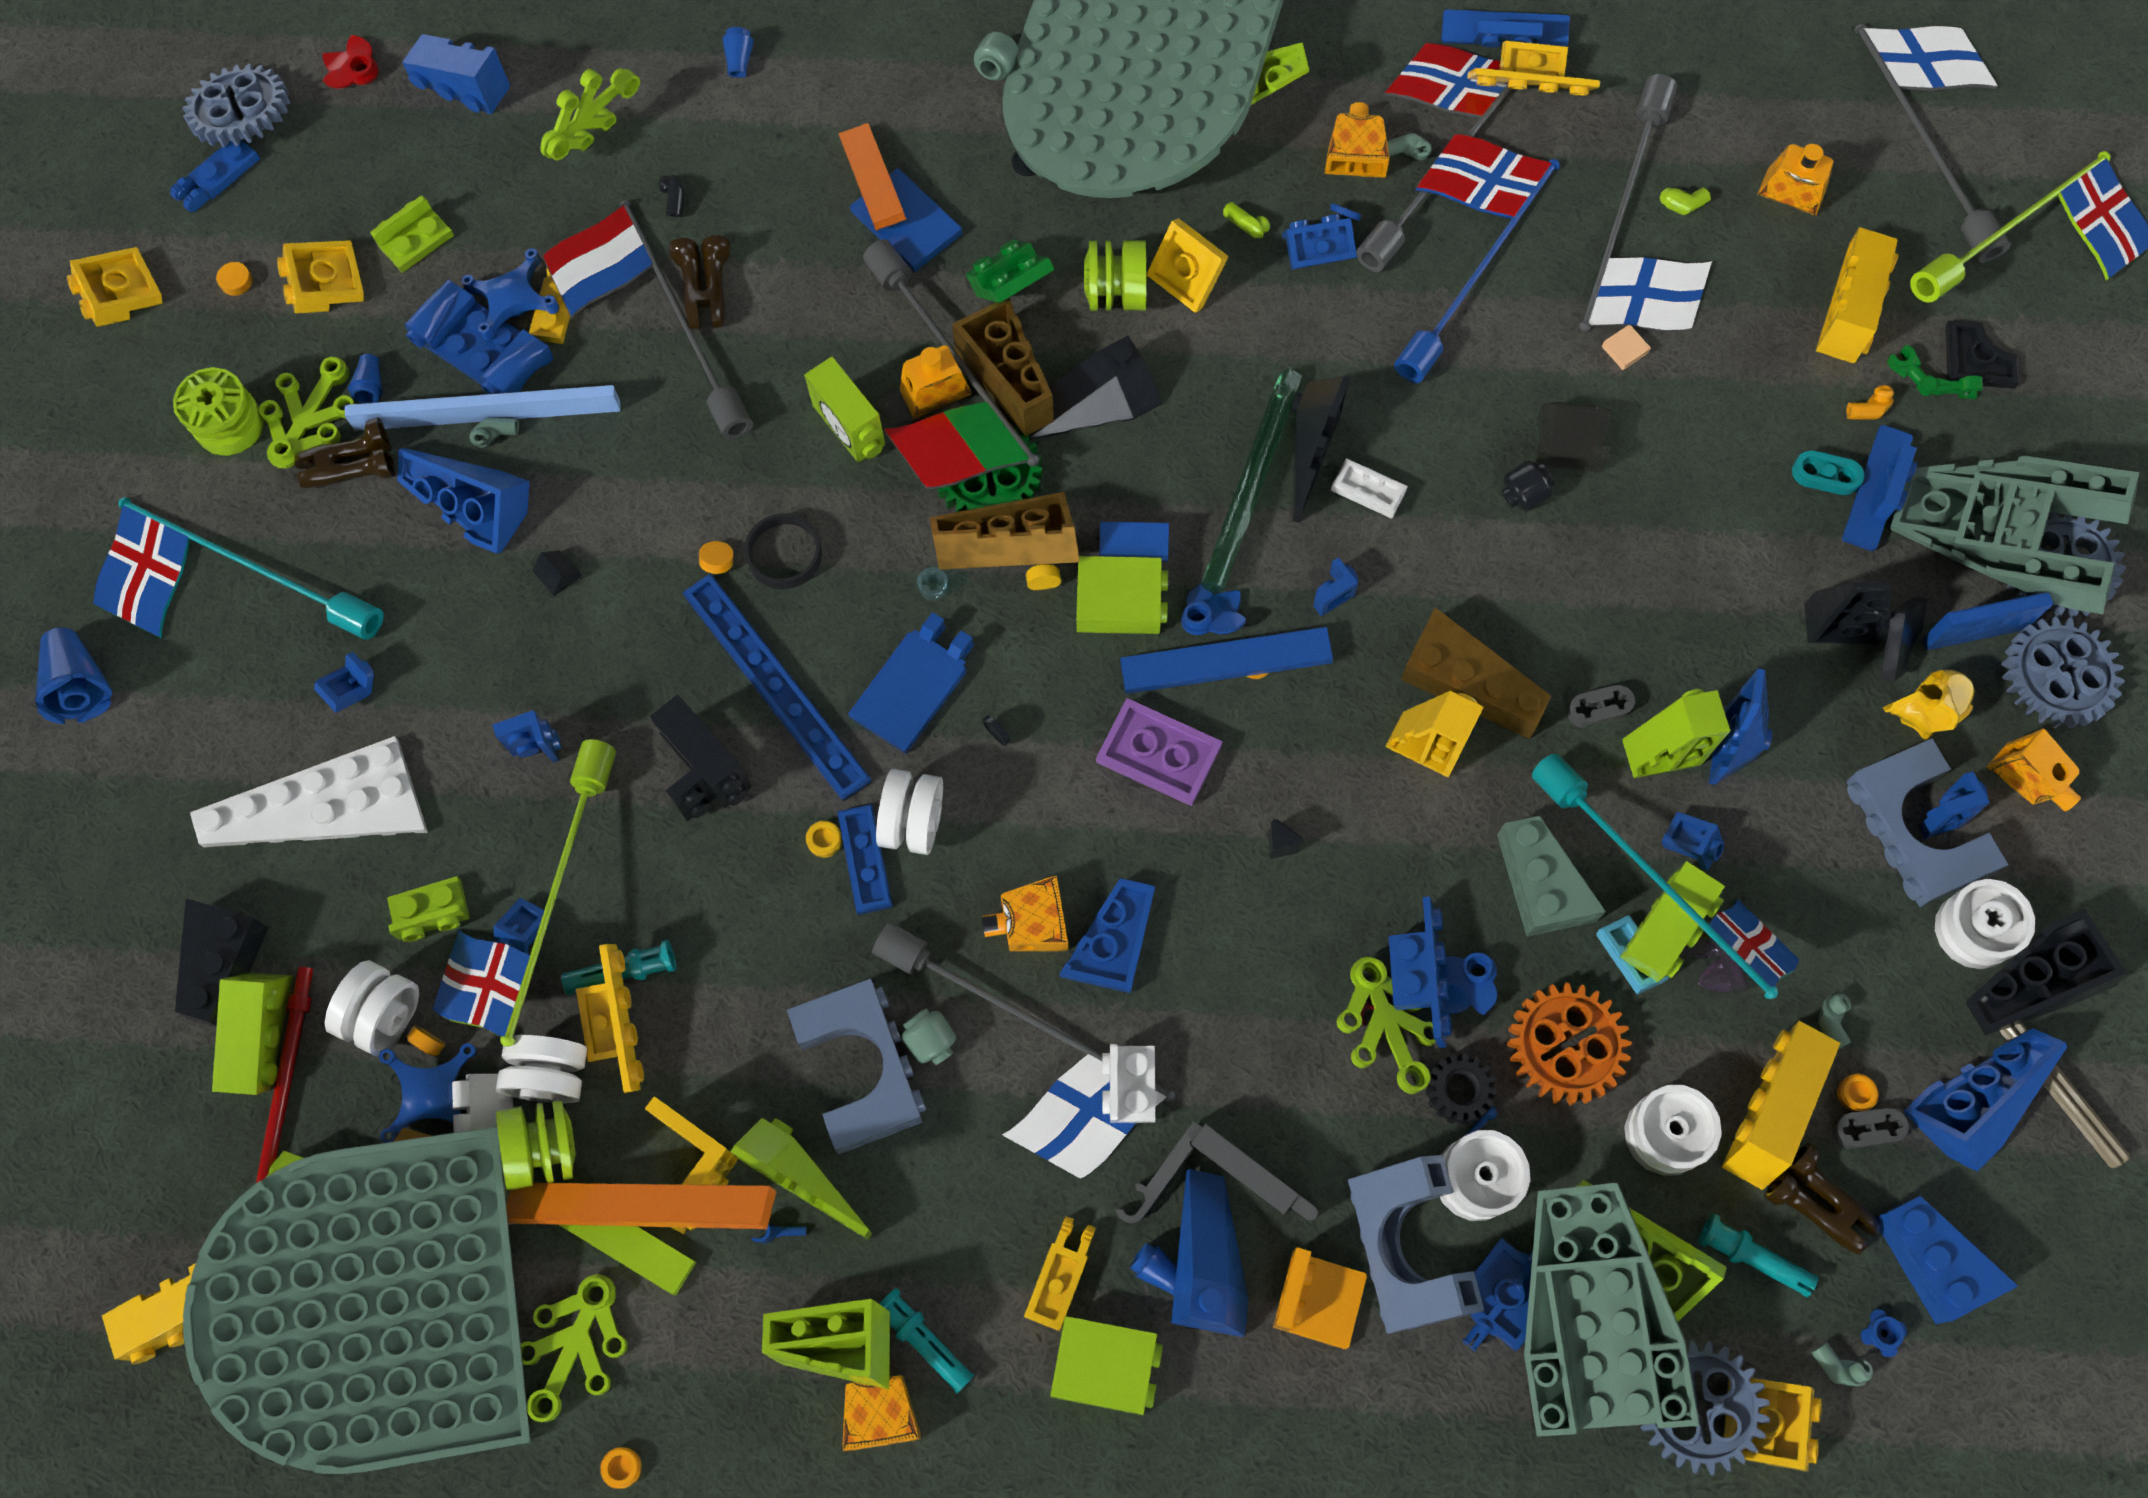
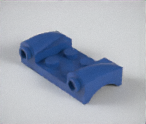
M449 279L404 324L408 331L406 336L413 344L419 348L424 346L479 383L487 394L520 392L525 382L535 371L548 365L554 359L548 345L524 329L521 332L507 322H503L499 326L492 340L485 341L477 328L479 324L486 322L489 310L478 304L473 295Z

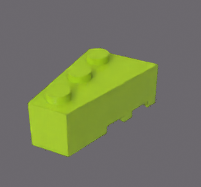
M1687 861L1667 881L1703 919L1706 915L1712 918L1724 901L1719 895L1725 886ZM1665 891L1655 900L1651 906V911L1639 925L1620 955L1621 959L1648 977H1651L1657 983L1665 978L1666 975L1672 978L1684 962L1679 955L1686 945L1692 948L1704 932Z
M250 972L220 979L212 1092L258 1095L271 1090V1085L275 1083L277 1077L276 1060L293 980L292 975Z

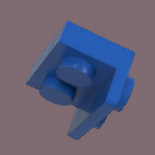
M1340 214L1322 217V223L1309 225V220L1289 223L1290 229L1282 232V236L1287 242L1291 270L1357 258L1351 218L1341 219Z
M534 710L492 724L496 738L513 757L517 755L522 758L532 756L539 752L540 747L552 763L560 761L557 750L562 749V745L556 730H552L548 720H541Z
M1973 771L1965 773L1942 795V799L1939 800L1940 806L1926 813L1927 818L1918 827L1924 839L1964 827L1990 803L1985 785L1977 779Z

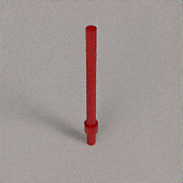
M298 967L293 995L288 997L286 1010L290 1012L256 1183L267 1177L273 1162L277 1159L305 1013H309L312 1000L308 996L314 969L309 967Z

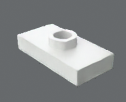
M1346 458L1332 484L1331 491L1389 518H1393L1408 486Z

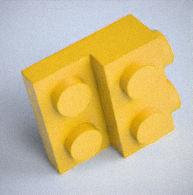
M351 240L283 244V257H277L278 272L280 277H287L288 284L283 285L286 305L293 304L295 314L328 312L330 304L364 301L363 287Z
M137 247L70 261L71 275H67L69 288L73 295H81L82 300H79L81 312L86 320L93 319L96 327L130 320L129 311L162 304V295Z
M1752 1378L1750 1380L1751 1384L1763 1383L1765 1389L1756 1395L1757 1398L1769 1400L1770 1405L1759 1409V1413L1769 1417L1770 1423L1758 1424V1429L1767 1437L1766 1439L1754 1437L1751 1442L1759 1452L1756 1454L1745 1449L1742 1452L1745 1459L1808 1472L1809 1463L1817 1464L1819 1441L1818 1439L1811 1438L1812 1422L1820 1423L1821 1398L1814 1397V1389L1812 1387ZM1729 1379V1382H1728V1392H1729L1730 1389H1731V1381H1730V1379ZM1725 1416L1724 1438L1732 1437L1737 1431L1738 1424L1736 1419L1731 1416Z

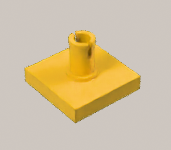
M1178 218L1171 222L1146 275L1196 313L1204 307L1229 256Z

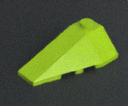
M1303 42L1266 53L1265 62L1251 105L1309 72Z

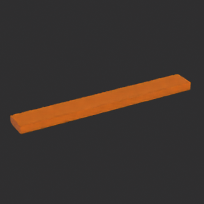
M533 1183L531 1187L511 1190L506 1205L508 1223L767 1229L776 1190L771 1186Z

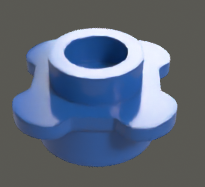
M1880 1309L1874 1310L1870 1313L1871 1321L1868 1327L1860 1332V1338L1864 1344H1872L1880 1349L1883 1356L1893 1357L1898 1352L1897 1347L1907 1335V1328L1904 1323L1887 1316L1885 1311ZM1882 1329L1887 1332L1886 1337L1881 1336L1880 1332Z

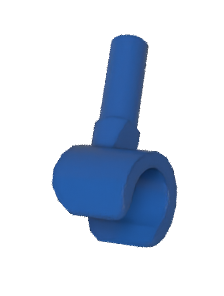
M769 1222L764 1237L751 1239L760 1244H767L773 1241L775 1237L806 1236V1226L782 1227L774 1226Z

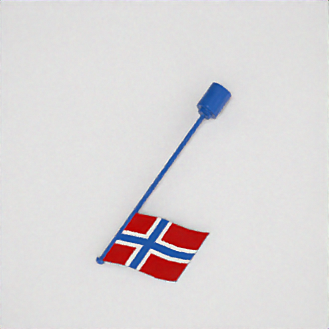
M1455 134L1415 189L1417 191L1442 195L1475 210L1510 218L1511 221L1433 332L1417 331L1394 363V367L1401 377L1412 383L1423 381L1443 352L1444 348L1438 336L1554 169L1558 170L1560 168V162L1557 159H1551L1547 162L1526 157L1479 138Z

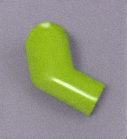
M1669 187L1664 189L1660 195V201L1666 208L1681 215H1687L1711 200L1709 191L1703 187L1692 194Z
M1234 202L1228 203L1223 209V215L1253 238L1263 237L1264 233L1270 229V223L1266 217L1258 216L1255 219Z

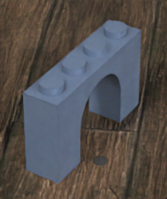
M1933 738L1858 770L1846 781L1850 799L1856 805L1861 806L1867 816V828L1872 835L1878 836L1885 847L1884 855L1891 867L1898 869L1904 880L1903 888L1906 895L1911 900H1916L1919 907L1963 889L1972 882L1992 876L2008 866L2007 861L1990 833L1956 848L1939 850L1923 845L1907 830L1902 817V804L1906 794L1939 780L1951 770Z
M871 978L787 1010L798 1045L803 1051L847 1035L866 1038L873 1042L881 1051L883 1072L875 1089L863 1099L822 1114L834 1150L838 1155L923 1123L920 1113L926 1111L919 1089L912 1091L907 1079L914 1076L907 1055L900 1057L895 1043L901 1042V1038L895 1021L887 1023L883 1009L889 1007L882 986L875 989Z
M1443 1155L1418 1157L1348 1179L1351 1201L1356 1210L1360 1226V1236L1366 1249L1370 1265V1276L1375 1285L1380 1305V1316L1384 1322L1387 1334L1411 1330L1484 1311L1474 1271L1428 1280L1411 1269L1402 1253L1400 1230L1402 1222L1410 1209L1419 1203L1453 1193Z

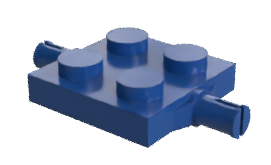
M1501 1238L1474 1271L1484 1311L1470 1314L1476 1324L1462 1342L1467 1346L1475 1338L1469 1346L1471 1350L1476 1352L1488 1334L1498 1337L1514 1351H1517L1526 1339L1533 1250L1529 1255L1519 1252Z

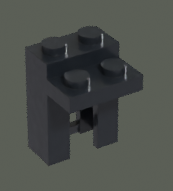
M678 694L649 716L654 725L660 730L663 740L690 770L665 790L686 821H689L692 817L699 818L707 813L714 799L725 809L728 805L735 806L748 795L747 790L752 786L741 765Z

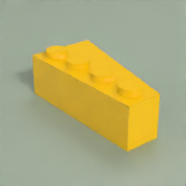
M1861 227L1858 228L1848 245L1816 352L1851 363H1855L1861 353L1865 355L1868 353L1882 313L1883 301L1890 286L1889 275L1898 260L1899 254L1895 253L1898 239Z
M1798 1021L1789 1031L1783 1029L1773 1045V1049L1777 1050L1774 1059L1771 1058L1767 1062L1761 1073L1760 1078L1763 1079L1760 1088L1755 1091L1748 1104L1749 1110L1738 1128L1735 1139L1721 1166L1723 1169L1763 1190L1792 1165L1840 1042L1801 1021Z

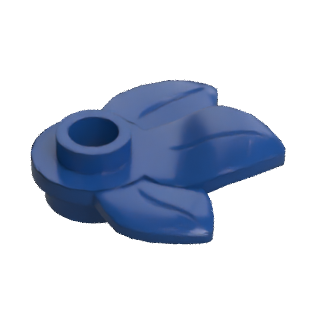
M1201 583L1187 595V607L1182 614L1181 623L1183 629L1189 634L1203 635L1209 631L1217 634H1229L1237 631L1246 623V618L1237 613L1241 603V595L1238 590L1212 595L1211 589L1205 583Z
M1472 953L1464 959L1454 956L1446 957V965H1440L1441 978H1447L1449 987V1000H1443L1444 1013L1458 1014L1467 1010L1472 1005L1478 1013L1486 1014L1492 1009L1497 1000V990L1493 983L1497 976V967L1494 960L1483 953ZM1475 968H1481L1485 971L1482 976H1474L1471 972Z

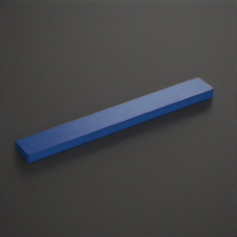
M708 574L682 592L686 600L843 802L872 782L869 775L712 574Z

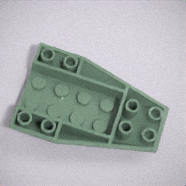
M1618 1182L1538 1191L1524 1351L1537 1437L1577 1434L1581 1429L1657 1424V1428L1660 1429L1700 1425L1686 1341Z

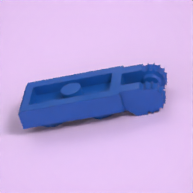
M240 140L238 146H235L233 141H229L225 147L219 148L188 174V177H181L177 180V183L171 186V196L177 201L184 199V207L189 212H194L210 198H215L260 160V157L244 141Z

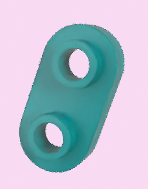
M1805 451L1801 453L1792 466V475L1799 484L1839 495L1854 493L1864 480V471L1856 461L1818 451ZM1804 468L1812 469L1814 475L1808 474ZM1838 476H1844L1848 483L1841 482Z

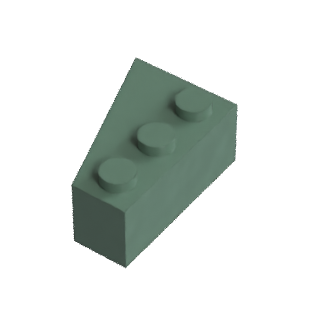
M1540 816L1503 824L1497 837L1527 937L1594 923L1602 917L1606 911Z

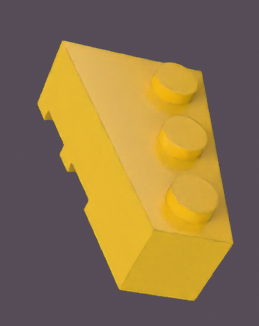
M1448 691L1404 711L1385 747L1449 778L1484 707L1477 704V701L1467 694H1456Z
M196 1263L188 1267L190 1275L174 1283L173 1278H168L159 1283L161 1290L147 1296L139 1294L102 1315L115 1360L131 1361L132 1364H139L156 1356V1349L165 1345H169L172 1348L184 1344L183 1311L185 1295Z

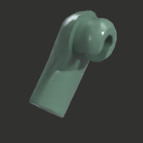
M485 418L471 431L470 441L473 445L482 448L490 445L500 435H518L519 420L513 418Z
M1828 1342L1821 1344L1811 1351V1354L1830 1380L1836 1384L1859 1387L1865 1385L1873 1377V1369L1867 1361L1859 1359L1856 1362L1839 1359Z

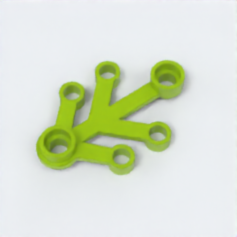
M619 68L611 76V85L593 100L603 79L595 70L587 69L580 78V84L585 88L580 102L579 97L568 89L559 94L557 105L561 108L554 129L547 131L542 137L541 153L548 159L561 160L569 153L570 149L586 150L593 143L594 137L585 129L602 128L604 131H607L615 124L616 115L604 107L618 94L626 99L632 97L639 89L640 78L629 69ZM576 109V112H575V114H574V117H573V119L570 121L572 112Z
M328 357L323 360L320 366V374L322 376L304 406L298 393L300 385L291 373H282L277 377L275 381L276 387L285 397L293 422L288 433H285L282 425L283 411L277 402L267 400L259 407V413L268 423L273 442L268 446L267 457L275 467L281 469L293 467L294 455L312 447L338 443L340 441L341 434L334 424L329 422L340 418L346 419L345 410H341L342 406L345 404H355L351 397L343 395L334 401L333 406L318 410L331 388L345 383L349 378L350 370L342 359ZM337 366L334 371H328L331 367ZM292 382L290 386L283 387L285 383ZM270 409H275L274 413L266 415ZM320 426L316 435L302 439L306 430ZM333 431L331 437L324 438L326 433ZM283 448H288L285 453L279 454Z
M1360 958L1351 968L1350 977L1355 989L1347 1009L1337 1017V1026L1342 1032L1347 1034L1356 1031L1362 1024L1360 1013L1368 996L1375 1010L1361 1044L1351 1052V1060L1359 1068L1370 1066L1376 1060L1375 1049L1384 1031L1399 1067L1397 1073L1399 1087L1408 1094H1417L1429 1085L1430 1072L1423 1063L1413 1061L1399 1027L1415 1034L1419 1044L1429 1047L1434 1045L1436 1041L1434 1038L1433 1040L1426 1038L1424 1029H1430L1433 1032V1023L1424 1022L1402 1010H1396L1394 1006L1390 1005L1384 992L1393 996L1392 978L1387 976L1384 964L1376 958ZM1363 971L1371 974L1372 982L1364 978ZM1421 1008L1405 1010L1414 1013L1419 1011ZM1350 1016L1354 1020V1026L1347 1025L1344 1017ZM1359 1050H1363L1368 1054V1061H1363L1359 1057ZM1406 1074H1410L1415 1078V1085L1409 1084Z
M600 1274L591 1275L581 1282L576 1295L552 1305H540L534 1311V1323L540 1328L548 1329L557 1323L558 1318L580 1310L574 1325L535 1342L526 1341L521 1343L522 1353L527 1346H532L535 1350V1356L530 1361H525L522 1356L523 1365L527 1366L536 1364L541 1356L563 1347L545 1388L535 1391L528 1399L527 1412L533 1420L550 1422L559 1415L562 1408L559 1395L578 1354L587 1377L585 1381L587 1391L592 1395L600 1396L609 1390L611 1380L608 1374L602 1372L589 1329L596 1316L605 1339L602 1349L606 1356L619 1358L627 1351V1340L622 1335H619L610 1309L616 1299V1287L610 1278ZM601 1287L604 1292L603 1298L598 1302H594L591 1299V1292L594 1288ZM545 1309H549L552 1312V1319L547 1324H543L540 1321V1314ZM618 1338L621 1342V1349L619 1352L612 1354L608 1348L611 1340ZM600 1375L604 1379V1387L599 1391H595L592 1388V1380ZM545 1398H549L553 1404L551 1411L547 1414L542 1413L540 1410V1403Z

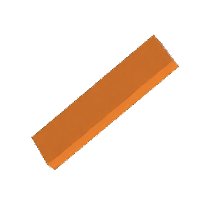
M869 123L838 133L875 230L877 231L906 220Z

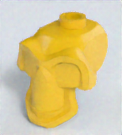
M1948 669L1939 670L1931 673L1915 690V693L1882 707V709L1886 713L1890 712L1892 715L1898 716L1902 724L1915 729L1927 741L1934 732L1953 730L1957 727L1958 723L1967 718L1973 708L1971 702L1975 691L1972 681L1965 674Z

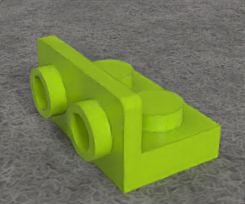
M423 195L407 203L403 209L389 219L382 221L371 231V235L378 247L402 273L454 236L452 230L432 210L428 200Z
M458 876L387 897L393 923L388 926L389 932L398 940H403L404 942L420 940L425 937V932L431 930L449 931L456 929L461 925V921L470 919L461 879Z

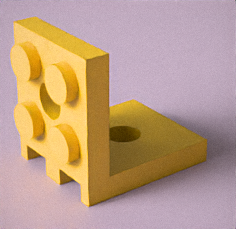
M654 1096L645 1109L705 1153L682 1185H728L729 1180L725 1177L739 1159L728 1151L727 1148ZM671 1227L676 1231L682 1233L683 1235L687 1229L691 1231L695 1229L687 1227Z

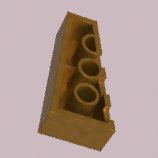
M1436 607L1414 648L1401 680L1435 696L1442 695L1448 691L1456 694H1467L1473 697L1477 704L1484 707L1480 714L1481 717L1528 739L1531 738L1551 698L1550 694Z

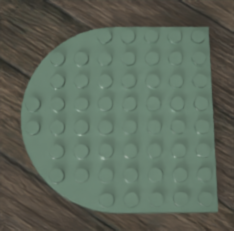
M1034 0L1018 43L1019 53L1017 54V61L1010 75L1006 78L1003 92L1004 121L1019 157L1036 175L1056 183L1058 188L1078 195L1098 198L1131 197L1135 191L1155 187L1157 191L1191 176L1219 155L1220 147L1232 134L1236 135L1243 124L1255 94L1257 82L1265 62V56L1268 52L1284 0Z
M497 1127L340 1149L315 1154L295 1161L257 1182L241 1195L222 1215L209 1233L199 1251V1257L185 1295L183 1337L186 1357L193 1380L199 1386L203 1397L212 1409L210 1410L211 1413L231 1435L246 1447L284 1466L289 1465L321 1474H349L513 1446L531 1441L503 1166Z

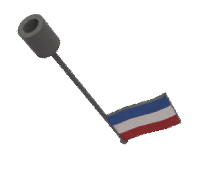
M622 200L619 205L620 208L604 220L561 241L543 255L546 267L571 319L589 304L627 286L653 267L714 388L707 399V406L723 438L733 440L747 434L752 429L753 421L738 391L733 387L719 385L630 208L632 203L629 200Z

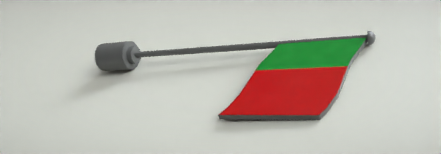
M883 239L874 242L864 253L863 260L885 290H902L942 345H948L957 365L985 401L950 409L911 425L884 429L926 490L939 489L962 483L995 469L1024 463L1036 466L1040 461L1039 456L1033 455L906 286L911 277L909 266L890 241Z

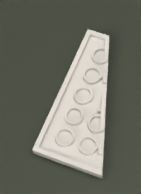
M395 736L190 812L198 843L202 847L246 845L247 843L257 842L277 843L287 840L307 841L352 838L380 834L385 836L411 832L428 833L399 740Z

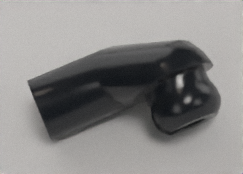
M663 175L659 180V189L662 193H668L666 215L681 218L685 194L681 180L675 175L670 177Z

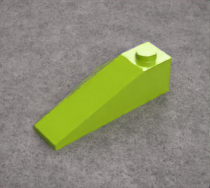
M761 1118L734 1145L730 1152L743 1163L869 1240L872 1232L802 1146L791 1136L794 1129L776 1118L772 1123Z

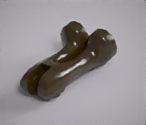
M713 235L706 237L702 241L707 287L704 291H701L700 253L698 244L689 238H678L669 244L670 257L681 268L683 273L684 306L691 329H701L699 308L705 307L711 308L710 316L713 329L723 326L725 301L722 287V268L731 252V243L726 237Z
M379 417L369 419L365 423L364 435L359 438L312 447L294 455L295 467L306 469L300 471L296 476L300 487L320 488L346 479L376 475L383 479L394 477L396 470L390 453L392 451L391 443L383 422ZM371 454L355 461L338 463L344 459Z
M1806 1143L1797 1150L1792 1165L1770 1183L1764 1197L1775 1205L1786 1204L1791 1206L1815 1223L1841 1247L1860 1255L1869 1246L1851 1226L1856 1224L1864 1232L1877 1236L1882 1225L1866 1207L1837 1187L1820 1172L1817 1167L1820 1154L1811 1143ZM1797 1181L1825 1200L1832 1207V1211H1828L1811 1198L1803 1188L1799 1187Z

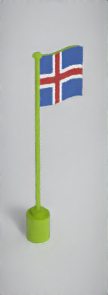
M2102 151L2098 154L2096 160L1962 257L1958 258L1952 254H1942L1919 270L1911 278V289L1914 295L1923 302L1931 303L1936 301L1964 279L1965 268L1963 264L2057 195L2072 225L2096 257L2106 280L2148 249V225L2121 187L2109 163L2111 159L2110 153Z
M594 739L585 740L581 744L570 778L571 785L581 795L531 955L507 944L474 939L458 930L432 1009L452 1022L481 1027L500 1036V1042L505 1047H510L515 1043V1039H513L515 1028L587 797L601 794L606 789L616 756V750L610 744Z

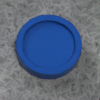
M1332 203L1330 206V210L1360 221L1362 214Z

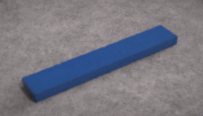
M1327 627L1120 658L1125 694L1332 664L1333 662Z

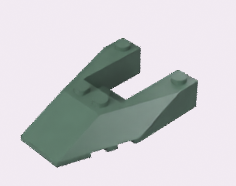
M2030 456L2018 457V461L1994 463V459L1979 461L1978 465L1955 467V464L1916 468L1910 482L1906 481L1903 490L1908 491V495L1902 509L1895 511L1891 530L1982 574L2032 595L2045 592L2050 593L2053 603L2064 608L2104 614L2112 585L2115 563L2039 551L2050 512L2128 524L2137 493L2140 472Z

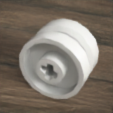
M890 769L883 787L877 818L876 842L879 847L897 849L903 843L906 836V844L910 852L924 855L930 854L941 817L943 798L942 777L923 774L918 779L914 788V779L910 771Z
M1984 879L1970 883L1942 903L1935 917V933L1940 946L1951 959L1965 967L1985 969L2001 964L2029 945L2035 933V915L2030 902L2017 888L2004 881Z
M370 960L360 962L344 977L331 998L325 1017L326 1031L346 1042L354 1041L356 1047L377 1057L383 1049H391L397 1043L414 1015L419 999L418 985L398 974L391 976L390 971Z
M513 1035V1039H515L514 1045L510 1047L503 1046L502 1058L514 1066L499 1071L496 1085L498 1093L535 1102L551 1103L553 1100L562 1099V1103L579 1102L582 1080L571 1074V1072H577L585 1068L588 1051L586 1046L569 1040L536 1035Z
M1666 1085L1652 1091L1646 1097L1639 1100L1630 1110L1625 1124L1626 1144L1633 1158L1645 1169L1659 1175H1680L1707 1162L1717 1150L1722 1135L1720 1117L1713 1103L1700 1091L1685 1085Z
M1477 1130L1453 1142L1441 1154L1445 1161L1453 1193L1442 1196L1440 1199L1451 1212L1469 1221H1486L1516 1208L1526 1196L1531 1181L1529 1162L1522 1148L1507 1135L1494 1130ZM1480 1174L1485 1175L1486 1181L1480 1177Z

